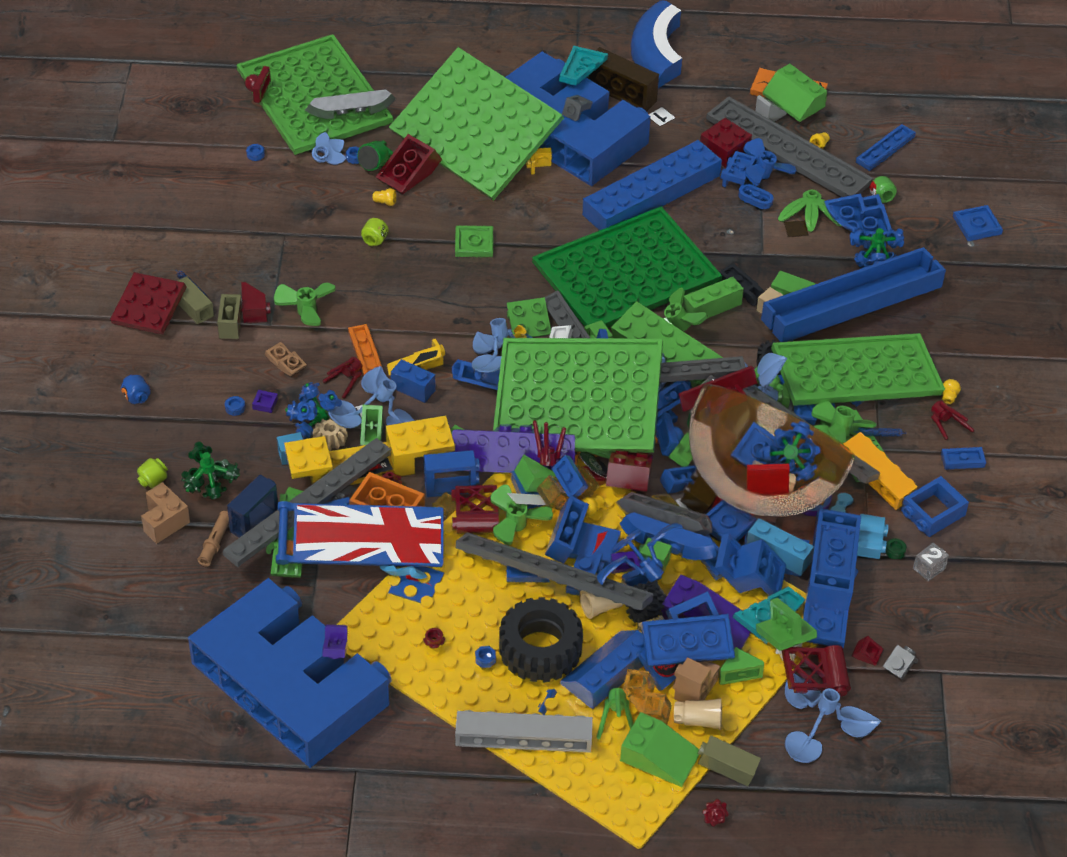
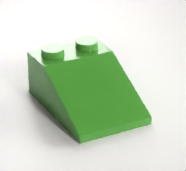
M640 712L621 745L620 761L683 787L699 757V749L661 720Z

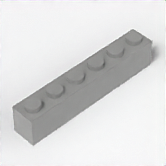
M471 710L457 711L455 746L591 753L593 717L563 716L559 714L541 715L537 713L518 714L515 712L496 713L493 711L473 712Z

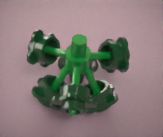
M198 441L194 444L193 450L188 453V457L195 459L200 464V467L191 468L188 472H182L181 481L184 483L183 487L186 489V492L192 494L194 492L201 493L199 488L205 483L203 473L208 474L210 483L205 486L206 492L202 495L203 497L209 496L210 499L220 498L222 496L221 493L226 491L227 488L222 487L221 483L217 481L223 478L229 480L228 482L231 484L233 480H237L240 476V469L237 468L238 464L236 462L231 464L227 459L214 461L210 456L212 448Z

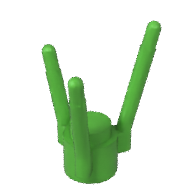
M613 688L609 691L608 699L605 700L597 739H600L603 733L609 708L616 711L617 717H620L621 711L625 709L631 730L633 719L624 689Z

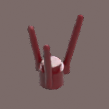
M351 357L346 362L327 372L329 376L323 379V383L328 382L342 372L347 377L353 376L342 395V398L345 399L356 380L362 375L360 372L362 369L360 360L356 357Z
M937 401L932 406L931 412L934 415H932L931 419L935 421L945 440H948V436L940 420L947 421L950 417L969 431L974 432V429L966 423L968 418L948 406L944 401Z
M534 420L533 426L540 465L553 466L556 464V459H560L566 427L562 428L555 451L554 447L549 446L548 423H544V447H542L537 421Z

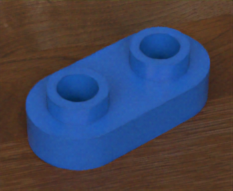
M752 184L740 186L738 196L742 201L760 209L772 207L773 195Z

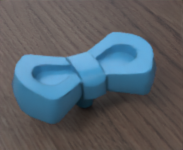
M839 493L836 505L830 510L846 513V507L853 504L852 496L848 493Z

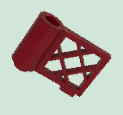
M497 485L455 486V490H451V499L456 501V517H452V530H457V534H466L467 532L471 534L493 533L494 527L499 524L498 507L491 503V496L486 498L482 494L493 493L497 489ZM460 493H469L471 496L464 498ZM476 498L482 501L478 505L472 503ZM466 505L471 508L470 511H460ZM486 505H488V506H490L491 508H493L494 510H486V511H485V510H483L482 508H484Z
M832 645L825 648L790 647L781 650L788 688L794 690V693L806 694L808 690L824 691L831 688L836 690L840 697L850 691L851 686L841 646ZM789 654H795L801 659L798 665L790 659ZM809 655H818L819 664L815 665L807 657ZM803 662L813 670L810 675L800 668ZM795 671L805 679L803 683H795L793 676ZM815 672L822 678L823 684H818L811 678Z

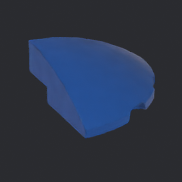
M860 193L824 201L826 209L832 218L849 231L857 227L864 230L866 236L871 237L876 233V229L881 228L884 230L883 235L887 237V234L892 230L879 194L862 197Z

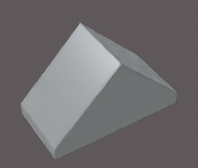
M758 95L755 110L757 113L773 122L787 114L775 103Z

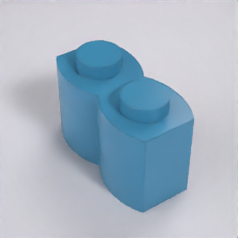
M860 514L861 524L857 556L880 559V554L885 553L887 541L883 540V536L887 537L889 525L885 524V517Z

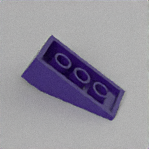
M680 574L662 603L665 606L664 609L661 608L663 614L660 620L669 619L666 614L668 609L708 591L718 614H729L734 649L737 647L742 650L751 632L732 618L734 613L741 609L702 583ZM703 604L679 615L678 618L710 616L706 605Z

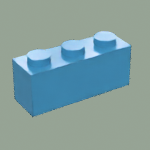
M760 518L748 531L747 544L763 539L786 564V568L800 576L812 562L813 545Z

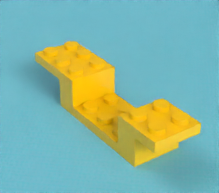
M446 416L386 425V442L383 443L391 449V455L387 458L393 468L389 471L395 475L406 476L415 474V458L455 451V444ZM325 436L284 443L292 479L310 476L312 484L364 447L358 446L329 451ZM389 471L377 473L376 475H379V476L382 477V474H383V473H387V472H389ZM365 477L358 478L350 485L362 483Z

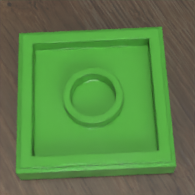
M456 226L455 257H493V226Z

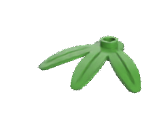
M813 189L805 191L803 198L788 204L778 217L779 221H785L806 206V227L809 232H812L817 224L819 207L837 226H842L829 214L824 203L825 200L821 199V194Z

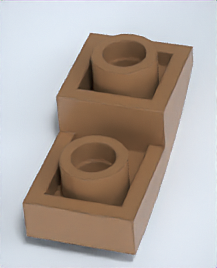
M279 342L265 352V356L289 376L294 375L307 366L295 351L291 353L282 342Z

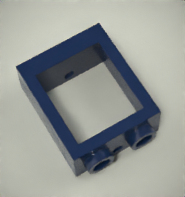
M259 475L227 505L230 533L240 538L277 511V486L273 480Z

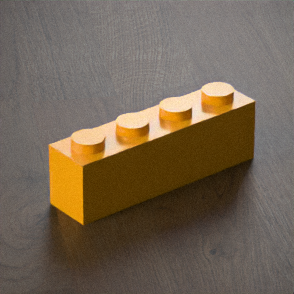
M859 432L843 443L842 447L880 472L878 479L868 484L895 510L902 507L904 497L917 490L915 482L908 478L898 465L891 462L886 454L879 450L872 443L871 439L863 433Z

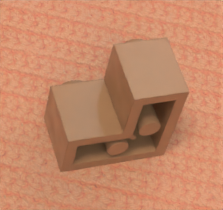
M163 482L146 492L149 511L141 516L143 530L156 544L190 523L188 506Z
M687 657L683 665H678L674 674L676 676V681L673 685V689H675L674 699L679 702H685V700H705L718 680L720 666L710 661L696 662Z

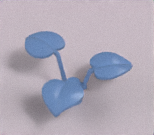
M496 318L490 322L492 335L477 331L473 340V350L475 353L486 355L478 356L473 360L472 368L474 371L489 373L500 369L501 356L497 355L498 349L503 346V338H507L508 335L511 338H515L512 330L507 329L504 318Z
M768 353L760 360L757 368L758 380L761 385L757 388L777 401L778 391L769 386V384L775 379L787 358L774 353ZM747 401L740 402L738 406H731L726 414L725 426L728 433L734 439L740 438V434L748 422L750 409L748 407L749 402Z
M382 366L370 370L363 376L361 380L362 388L367 393L373 394L364 405H369L375 398L380 402L389 401L388 413L390 416L386 419L387 425L414 421L404 410L396 409L394 412L392 411L393 400L395 399L392 395L397 386L393 380L385 375ZM341 400L342 405L340 407L336 406L334 410H329L328 413L331 419L342 427L356 428L361 424L362 419L358 414L362 413V407L356 411L351 403Z
M795 673L793 674L795 683H803L805 679ZM786 682L785 697L792 706L803 709L808 705L813 708L818 704L820 714L809 737L803 732L795 731L788 734L785 739V748L790 757L795 761L809 763L819 758L822 753V744L812 738L823 715H829L835 709L837 719L842 721V730L853 737L868 735L881 722L875 716L856 707L846 706L840 710L841 704L838 703L840 695L834 689H825L823 693L816 690H808L806 694L794 693V690L788 688V683Z

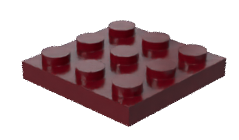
M134 272L110 321L115 325L163 335L187 286L184 282Z

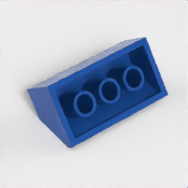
M638 630L618 632L564 677L560 684L591 709L595 708L608 697L611 689L618 688L643 667V664L636 655V653L644 648L642 633Z

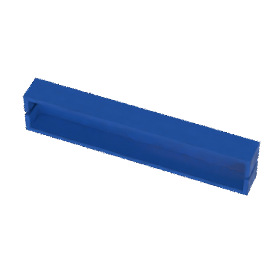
M923 247L763 303L761 320L770 330H773L772 333L780 342H788L941 288L946 269L937 260H933L934 257Z

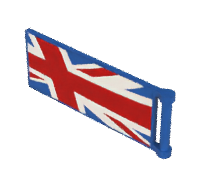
M278 502L279 539L276 563L279 565L298 563L443 567L442 507ZM289 511H294L293 556L287 555Z

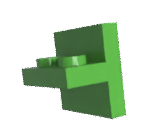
M779 598L770 600L771 619L756 624V632L779 651L817 638V630Z

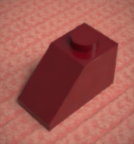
M241 282L244 323L267 322V314H271L270 302H266L265 294L248 283Z

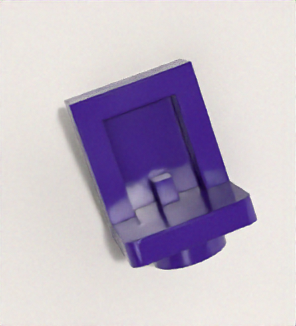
M634 551L611 554L610 563L626 555L627 559L641 567L639 565L641 560L638 559ZM624 562L611 573L628 572L635 569Z
M327 624L325 626L323 657L331 659L345 658L348 646V626Z

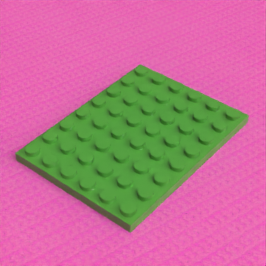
M333 34L237 64V71L244 81L250 74L259 76L263 66L270 67L271 82L260 105L294 155L313 149L316 146V138L324 132L328 134L330 140H342L393 123V116L387 108L370 114L369 108H366V111L355 112V109L348 110L346 114H337L336 111L334 112L333 119L320 118L305 111L314 98L374 91Z
M458 47L389 128L402 139L407 134H410L434 148L442 158L439 164L494 201L561 123L564 117L555 109Z
M503 338L493 431L502 424L512 425V428L530 425L534 429L533 421L536 420L539 433H544L545 422L548 423L549 433L561 434L562 428L566 427L565 434L575 435V452H616V450L632 453H654L663 339Z

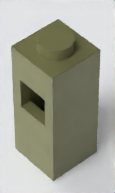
M187 276L178 280L179 282H184L187 286L178 305L197 325L213 317V304Z
M710 736L707 743L702 742L698 754L701 755L698 764L746 786H749L761 759L713 736Z

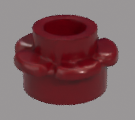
M438 628L427 630L423 639L425 645L430 646V648H439L440 645L445 643L443 632Z

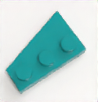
M573 46L560 74L559 82L578 85L608 59V54Z
M788 586L768 596L767 599L759 603L756 602L743 611L740 610L734 613L732 618L767 644L768 641L756 632V624L771 619L770 600L779 598L796 612L806 599Z

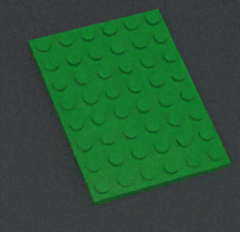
M662 206L532 257V263L553 289L560 292L583 326L602 320L608 328L613 326L636 301L652 310L669 303L670 296L679 288L684 289L685 296L722 281L720 272Z

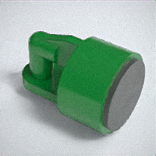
M384 140L372 141L359 148L357 157L360 165L365 170L373 171L382 168L394 152L387 147V143Z

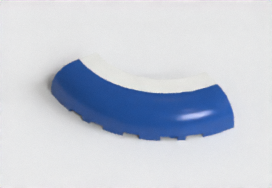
M665 0L658 1L641 16L631 38L632 60L636 64L659 74L658 88L679 76L682 67V57L671 48L667 40L671 33L680 27L681 10Z

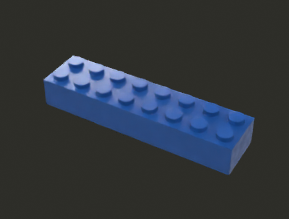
M697 140L583 198L582 215L600 231L664 206L719 177L722 159Z

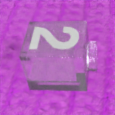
M932 543L916 555L913 569L930 581L946 569L949 555L935 543Z

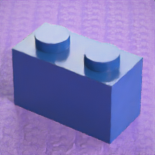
M402 359L391 371V380L397 386L395 390L426 403L436 391L434 373Z

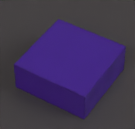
M258 390L252 403V409L272 413L278 400V394Z

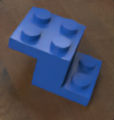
M728 533L722 535L715 568L739 593L761 587L770 596L782 589L786 564L763 539L741 546Z

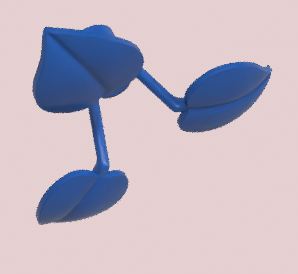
M672 523L660 530L651 539L647 546L653 559L649 556L644 558L631 542L641 533V530L636 529L632 531L625 539L619 541L611 551L616 553L629 544L640 558L641 562L639 565L641 568L624 555L605 566L598 573V582L603 585L606 577L624 562L639 571L641 575L644 574L650 583L655 581L664 571L657 564L660 561L656 557L653 546L660 538L676 529L683 528V526Z

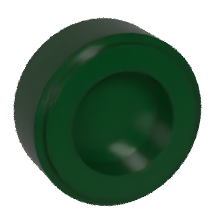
M893 538L887 541L885 553L889 558L901 559L906 554L907 546L904 541Z

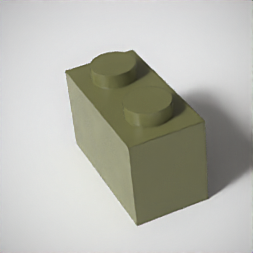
M221 294L217 321L219 339H239L242 319L241 295Z

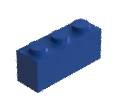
M571 495L560 510L545 552L546 556L563 564L574 549L589 504Z

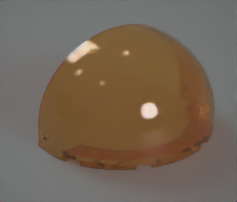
M705 384L702 387L691 412L689 443L693 461L700 475L718 497L735 508L750 514L763 517H784L801 514L815 508L836 492L843 484L855 461V454L835 438L810 425V430L814 432V435H809L808 438H811L813 443L821 449L820 453L815 456L814 462L810 463L812 466L817 465V469L813 471L815 475L807 481H804V479L796 480L793 492L787 494L763 495L747 490V468L730 456L753 422L773 436H776L774 434L776 429L780 428L783 431L793 430L792 422L798 424L799 421H804L760 400L712 384ZM800 439L796 447L799 449L800 445L805 443V440ZM798 454L797 457L802 462V464L806 463L807 460L801 458V456Z

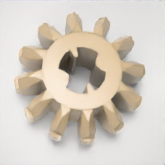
M331 418L327 421L322 419L320 423H316L315 429H313V438L325 436L329 451L333 448L339 450L340 446H345L348 437L346 428L338 425Z

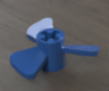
M756 138L745 144L744 152L756 157V164L747 167L745 170L746 177L753 185L758 186L761 179H768L773 168L789 174L796 173L795 166L786 163H776V155L770 151H765L762 139Z

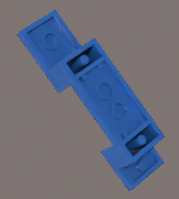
M819 508V511H817L813 537L814 550L811 574L803 620L817 630V638L807 642L827 646L838 645L844 648L848 610L854 587L861 515Z

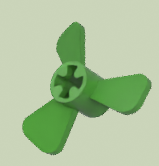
M323 283L315 290L303 287L295 291L287 285L281 284L276 289L274 303L278 306L297 305V312L304 324L320 326L321 320L316 313V299L334 292L336 287L331 283Z
M679 288L670 296V305L666 307L664 311L666 317L663 319L680 330L685 331L691 325L701 324L708 318V315L705 312L687 313L682 307L685 291L683 288Z
M829 401L817 404L811 413L813 417L831 423V427L827 432L828 436L840 445L846 442V437L850 435L852 426L875 428L877 423L871 420H854L856 413L852 408L838 406L835 409Z
M502 485L491 494L490 501L506 512V518L494 527L493 534L504 544L511 545L515 532L521 531L526 527L527 518L548 521L552 519L553 513L552 509L547 506L527 510L526 504H516L507 494L512 493L509 485Z

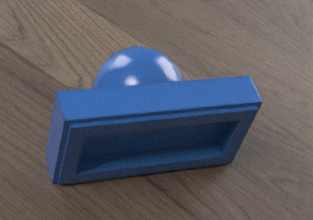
M666 412L658 418L656 426V436L662 455L669 456L684 437L683 431L677 426H673L670 413Z

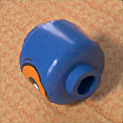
M140 375L127 376L121 385L123 395L131 404L145 402L151 392L148 383Z

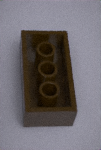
M599 47L596 51L607 53L608 59L588 75L587 78L608 90L610 97L619 101L625 100L636 108L641 107L647 112L657 102L659 74Z

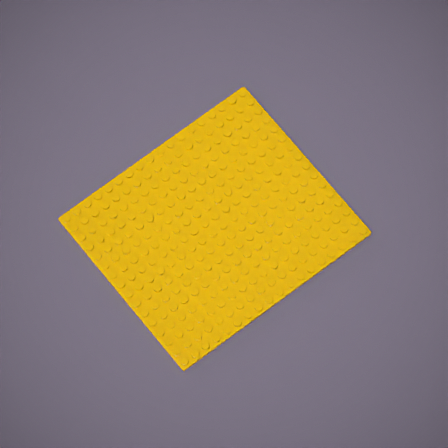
M578 458L577 468L580 472L582 467L587 465ZM495 472L482 484L497 485V489L502 485H509L511 492L516 493L511 481V473ZM557 479L550 492H539L540 495H546L555 504V506H540H547L552 509V519L546 521L527 518L526 527L521 531L515 532L513 543L507 546L559 562L545 555L560 510L568 499L566 492ZM606 484L588 491L585 490L577 499L582 500L584 497L600 495L605 499V504L594 515H585L583 522L621 531L619 541L625 539L628 535L622 529L620 522L626 514L619 508L616 502L634 491L606 486ZM483 493L482 495L488 498L492 493ZM477 498L472 501L476 505L482 502ZM466 505L460 511H470L471 508ZM486 505L484 508H482V509L485 510V511H486V510H494L493 508H491V507L488 506V505ZM498 507L500 523L506 518V512ZM455 510L443 522V567H428L444 572L440 583L434 586L435 593L433 597L424 596L421 598V603L389 594L391 586L400 584V577L386 576L337 624L348 626L346 656L351 659L358 653L370 664L374 661L380 662L391 676V686L454 728H456L457 711L537 713L543 715L538 712L540 709L538 706L540 703L542 705L548 694L546 692L547 689H555L557 691L555 697L547 698L544 702L547 709L545 715L559 714L563 716L593 717L591 753L504 748L486 749L635 848L641 849L710 770L698 764L701 755H699L683 787L621 762V745L630 731L625 709L621 711V716L617 717L616 711L609 708L601 738L597 739L605 700L608 697L591 709L560 684V681L567 675L562 674V678L557 680L553 678L550 679V682H543V680L532 682L529 678L522 679L518 677V673L513 674L508 670V666L504 665L502 656L499 653V627L501 626L502 618L511 607L515 608V604L521 601L524 603L529 598H533V600L539 597H545V600L556 599L558 603L561 604L563 602L569 606V610L573 609L576 612L577 617L581 620L583 629L582 655L576 667L618 632L638 630L642 633L641 623L633 622V619L628 617L630 614H627L626 610L629 607H626L625 604L589 619L582 610L580 596L566 593L567 585L558 584L553 580H550V582H507V566L493 560L483 559L475 554L465 553L463 550L456 548V540L464 534H457V530H452V517H456ZM493 533L474 534L504 544ZM712 538L713 541L717 544V546L720 547L721 543ZM634 539L631 540L634 546L639 550L641 543L635 541ZM628 544L616 553L628 552L633 550ZM671 553V559L662 574V578L657 580L667 596L680 574L702 583L742 611L756 602L759 603L767 599L769 596L761 587L739 593L724 577L715 580L701 560L682 558L681 554ZM568 557L564 564L574 567L576 559ZM397 566L396 568L399 569L409 566ZM424 572L428 577L424 579H418V581L421 583H428L431 579V576L429 573ZM628 572L610 573L606 578L621 583L622 575ZM783 580L782 589L789 586L806 599L805 592ZM408 585L405 587L404 593L408 597H413L417 594V588L413 585ZM805 602L796 611V613L799 614L802 619L804 614ZM431 628L440 629L443 632V637H445V643L440 645L439 648L426 646L423 639L427 630ZM544 632L532 633L523 638L526 643L536 647L551 646L559 641L555 636ZM753 633L750 634L742 650L764 662L763 678L720 685L718 677L717 682L705 700L722 698L721 730L674 723V703L679 702L674 699L675 689H673V685L676 679L665 689L658 690L643 666L618 688L626 691V700L629 701L633 724L640 712L661 720L698 749H700L702 742H708L710 736L732 745L787 681L784 661L780 654L775 653L776 648L769 642L765 644ZM811 642L802 643V647L816 648L818 645ZM481 646H490L496 650V663L490 668H481L476 664L475 651ZM796 656L793 662L798 665L801 659ZM727 659L710 662L719 665L721 668Z

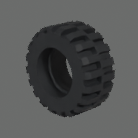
M539 597L536 600L529 598L524 603L521 601L515 604V608L511 607L502 618L501 626L499 627V653L502 656L504 665L508 666V670L513 674L518 673V677L522 679L529 678L532 682H537V680L550 682V679L554 678L557 680L562 678V674H569L572 671V667H576L579 663L583 644L582 623L577 617L576 612L573 609L569 610V606L563 602L560 604L558 600L552 598L545 600V597ZM544 632L555 636L559 641L551 646L536 647L526 643L523 638L532 633Z

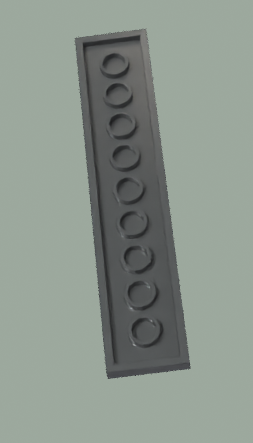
M727 97L707 113L706 119L714 124L727 118L752 134V140L756 138L762 139L765 151L774 153L778 161L795 166L797 172L841 197L860 194L873 181V177L731 97Z

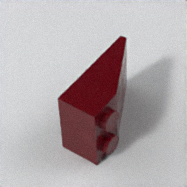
M407 134L376 175V178L404 194L432 174L442 158L434 148Z

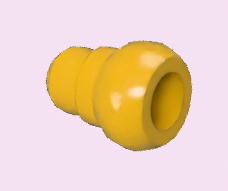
M826 132L816 133L810 138V142L821 149L830 140V136Z
M392 188L375 191L373 193V201L381 202V204L388 206L395 205L396 191Z
M948 379L943 383L945 390L943 391L942 400L946 404H952L960 393L961 386L958 381Z
M600 495L584 497L581 500L589 504L586 516L594 515L605 504V499Z

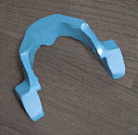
M394 565L379 566L384 572L393 576L411 575V577L416 579L428 577L424 572L414 568V566L399 569Z

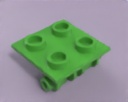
M545 297L507 303V318L510 319L513 335L515 334L513 330L518 325L523 326L527 331L526 334L531 337L551 334Z

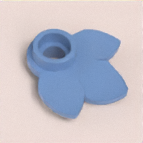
M326 132L320 134L316 138V146L312 150L313 159L319 163L328 162L332 165L343 163L346 160V157L341 154L344 140H330ZM321 152L324 156H319L318 153Z

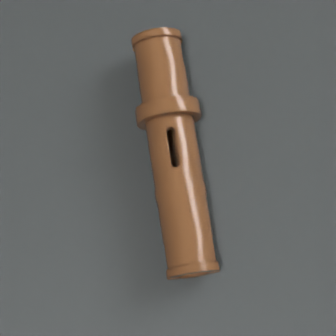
M227 511L220 512L209 538L203 543V550L198 557V563L202 566H210L215 553L220 549L219 544L229 525Z

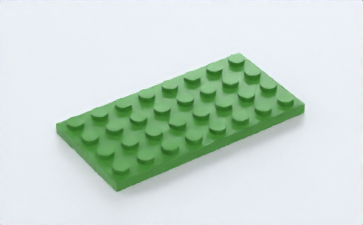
M920 333L773 343L771 347L774 354L787 358L780 372L794 406L819 404L826 401L840 403L943 395L945 390Z

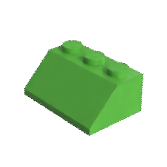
M788 64L774 74L762 95L801 122L825 107L827 90L793 65Z

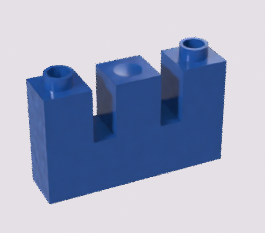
M542 51L505 78L561 114L567 97L579 95L593 102L591 109L581 112L578 121L563 115L564 119L539 147H551V162L592 187L649 144L651 116L643 108H636L625 100L620 101L608 110L609 91L588 78L582 80L578 85H568L559 82L565 62L561 59H554Z
M268 578L188 637L191 661L197 669L305 765L311 768L389 706L388 684L391 683L392 679L388 670L380 662L374 661L370 664L358 653L345 663L344 658L331 659L323 657L325 625L313 615L299 624L298 609L302 607V602L298 594L289 586L281 589Z

